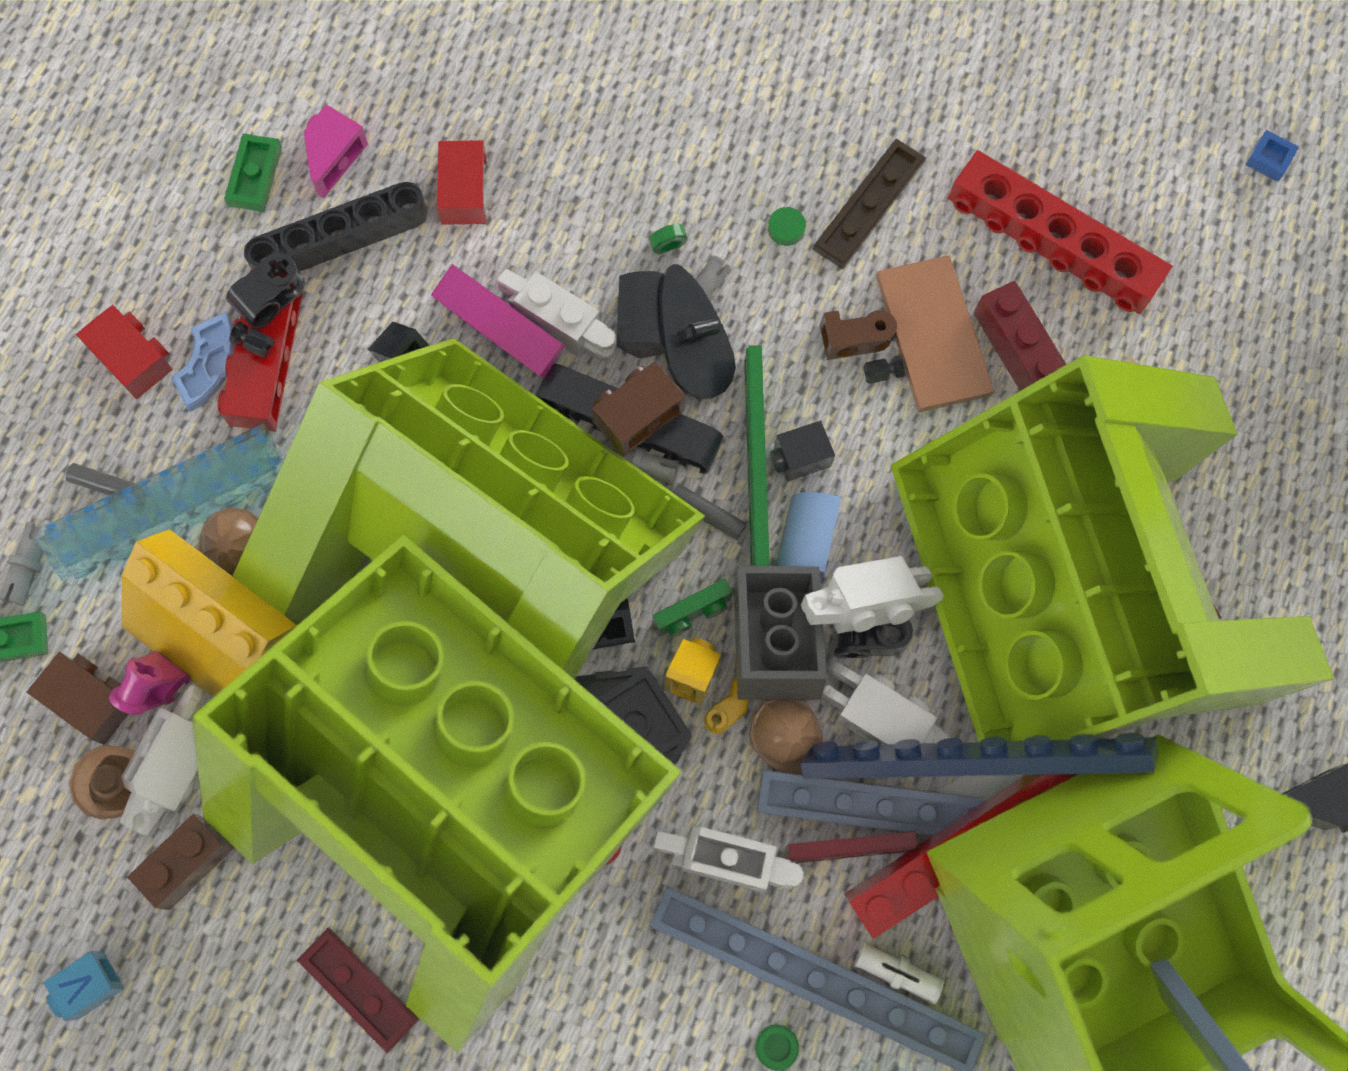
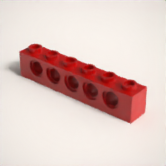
M978 149L954 181L948 199L953 202L954 207L959 212L974 214L982 219L991 231L998 234H1007L1017 240V244L1022 250L1029 253L1037 252L1048 259L1050 265L1055 270L1064 273L1070 272L1080 278L1082 284L1087 289L1093 292L1101 291L1114 299L1115 304L1120 309L1127 312L1134 311L1140 315L1173 267V265ZM986 194L995 196L997 200L989 198ZM1018 213L1025 214L1030 219L1022 218ZM1050 232L1057 233L1062 239L1054 237ZM1083 252L1090 253L1094 258L1087 257ZM1116 271L1122 272L1127 278L1119 276Z

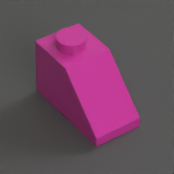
M327 104L318 114L313 115L309 119L306 129L303 131L310 177L317 194L323 199L368 145L363 127Z

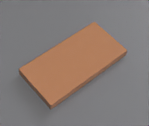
M950 255L877 271L876 279L886 311L897 322V331L894 336L918 413L992 396L994 389Z

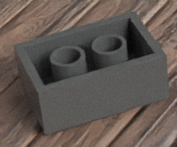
M737 566L734 583V616L738 699L821 700L827 681L823 624L810 625L801 607L805 595L821 590L818 566Z

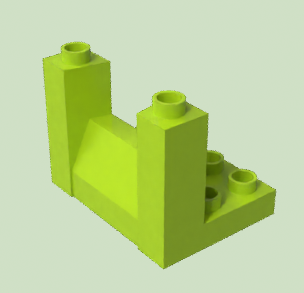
M452 338L319 382L233 577L295 624L299 625L302 619L307 618L356 576L366 555L374 560L397 539L405 535L558 667L575 679L619 604L683 553L705 518V515L462 343Z
M1083 355L890 465L922 566L928 567L932 574V579L928 582L929 588L932 586L939 587L944 596L935 607L979 742L988 737H1003L1006 741H1024L1028 737L1037 735L1048 736L1051 740H1067L1075 735L1091 734L1096 736L1097 739H1102L1156 719L1260 705L1334 680L1310 616L1219 621L1167 483V481L1174 482L1238 435L1215 377Z
M405 535L397 539L192 716L203 819L252 864L303 832L423 941L425 946L406 1006L457 1053L464 1048L518 986L550 926L668 794L682 772Z

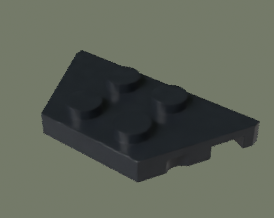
M647 666L628 668L626 671L618 672L612 670L595 672V674L575 677L574 680L676 766L689 744L692 734Z

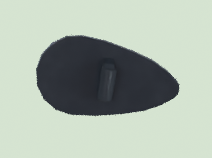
M679 264L670 265L665 270L659 297L662 342L667 367L675 384L685 394L697 399H712L724 393L733 382L736 369L734 352L726 331L703 288L684 267Z

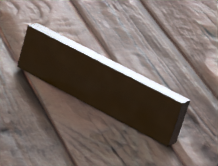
M895 139L813 245L812 250L844 270L925 163L927 157L900 140Z

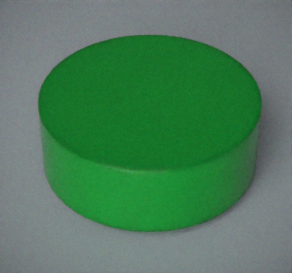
M782 207L771 214L768 223V233L774 242L783 246H791L803 238L806 220L800 211L792 207Z
M671 224L653 232L648 237L652 251L656 254H662L682 247L687 242L688 236L682 224Z
M779 1024L769 1025L762 1029L756 1038V1056L761 1064L768 1069L775 1071L785 1070L792 1066L798 1057V1039L788 1027Z

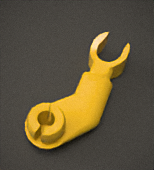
M737 675L736 679L732 680L729 695L704 715V725L711 733L721 734L725 732L747 711L749 699H738Z

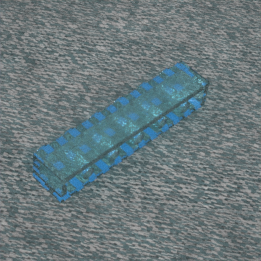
M265 423L41 527L36 540L61 581L71 576H74L75 579H80L94 572L98 568L96 564L109 558H112L113 561H118L129 556L138 540L168 529L172 531V528L185 522L189 526L197 524L209 517V511L221 505H224L225 508L235 506L247 498L246 493L259 487L262 490L272 488L284 459Z

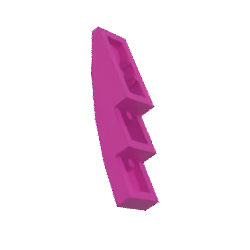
M451 264L431 296L543 378L566 347V345L453 264Z

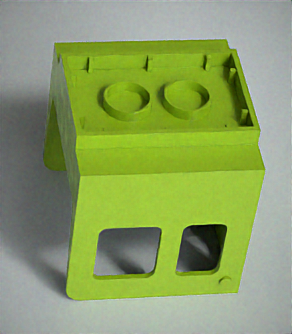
M1157 734L1153 736L1157 737L1159 752L1155 772L1079 774L927 851L940 883V887L936 888L940 901L993 1029L1001 1042L1008 1048L1017 1071H1214L1160 996L1150 964L1163 958L1166 961L1168 960L1241 1056L1267 1041L1281 1039L1288 1042L1325 1071H1348V1032L1296 991L1283 976L1242 867L1302 835L1310 828L1312 819L1308 808L1304 804ZM1221 807L1245 821L1229 829Z

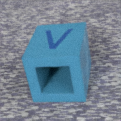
M90 951L43 982L49 992L46 996L49 1008L57 1017H62L64 1021L79 1020L125 989L105 952Z

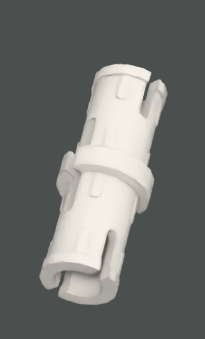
M865 941L862 943L854 962L855 968H860L888 982L889 988L895 991L901 988L929 1001L933 1005L937 1002L944 986L945 979L910 964L909 958L903 955L897 958L869 945ZM882 964L914 978L916 982L883 967Z

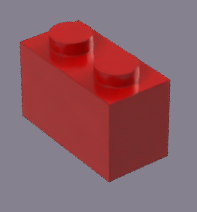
M112 304L77 332L76 336L137 400L173 370L165 360L170 354L155 337L149 341L146 340L141 334L145 327L130 311L123 316Z

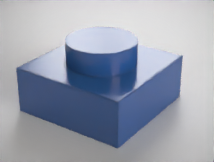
M1265 130L1245 165L1279 182L1299 146Z

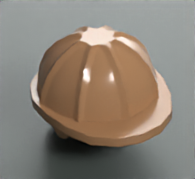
M232 507L213 513L204 523L199 539L198 551L233 576L258 517L247 509Z
M767 700L760 705L752 716L749 737L752 747L759 757L780 772L802 774L801 761L814 745L823 742L821 727L810 706L802 700Z
M103 745L89 750L74 765L68 784L72 801L85 815L97 819L118 818L123 815L131 791L124 787L121 776L136 750L121 746Z

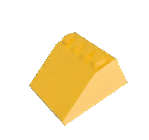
M170 529L136 541L122 573V628L152 651H159L189 674L190 680L212 697L221 692L297 626V624Z

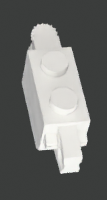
M505 269L497 279L498 288L510 297L508 304L566 345L564 349L577 357H580L584 350L594 357L598 356L603 361H608L613 356L615 357V353H617L615 331H612L611 328L608 329L607 325L600 322L599 310L537 271L532 276L527 275L525 279L508 269Z
M897 556L837 567L828 587L805 595L801 607L810 625L833 624L839 634L854 630L856 632H864L873 626L888 623L893 625L902 624L913 616L914 611L933 607L941 602L944 596L937 586L919 588L926 585L932 579V574L928 567L908 568L903 557Z
M833 662L830 666L829 672L836 679L855 690L851 697L848 698L833 687L825 685L821 698L841 710L836 720L838 723L865 740L876 741L878 745H887L906 739H915L920 744L937 743L940 740L951 738L934 724L937 717L929 713L931 708L926 703L912 696L907 699L894 691L895 685L886 678L874 674L873 677L865 674L862 677L838 662Z
M191 685L185 690L173 713L159 708L121 776L124 787L130 790L131 794L120 823L140 834L148 835L166 809L175 812L178 805L187 800L193 789L192 779L198 770L194 728L193 723L189 719L202 695L201 688L195 685Z
M693 825L691 829L681 826L679 836L661 831L656 833L653 850L674 855L672 865L681 867V871L760 892L766 891L768 885L779 888L785 887V889L796 888V886L802 883V879L805 878L803 876L805 872L802 871L803 867L801 868L800 864H796L795 861L791 863L790 860L775 856L777 846Z

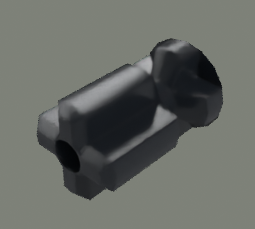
M242 322L235 324L229 337L231 343L240 345L243 342V348L264 358L269 355L270 348L274 345L273 338L255 329H251L248 332V326Z
M900 355L894 356L890 364L883 358L866 362L863 366L865 379L868 384L886 381L890 378V373H894L896 378L904 377V365Z

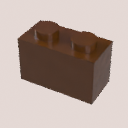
M656 361L646 368L640 366L633 370L627 376L626 383L615 391L609 389L602 393L595 400L594 407H592L594 424L622 457L685 411L686 396Z
M59 651L26 693L89 739L105 745L128 716L127 713L117 709L109 700L112 689L120 686L121 683L111 676L104 682L94 674L99 667L81 654L77 653L72 659Z
M193 813L127 878L156 909L171 910L234 847L208 824L202 816Z

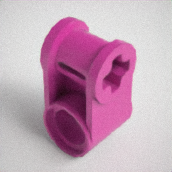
M153 651L146 656L132 658L127 662L125 666L126 675L120 686L112 689L109 700L122 712L131 715H141L148 710L174 702L173 695L183 683L188 685L191 677L159 651Z

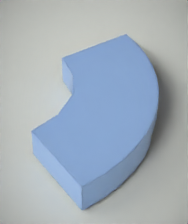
M226 311L191 328L194 339L192 356L184 368L171 377L189 412L207 402L219 390L227 378L225 372L226 359L229 354H233L235 343H231L229 340L233 324Z

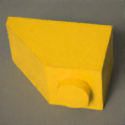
M693 638L692 642L683 639L666 672L664 691L702 706L721 659V653L715 651L716 646L699 638Z

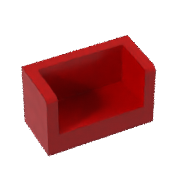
M483 140L438 141L437 210L441 225L486 224L484 164H487V156Z

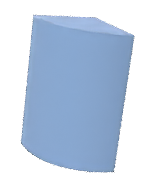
M817 492L797 493L791 497L776 566H818L821 582L827 565L841 497Z

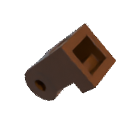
M884 310L873 311L866 317L841 320L839 311L823 313L819 327L827 360L876 353L887 349L897 331L895 318Z

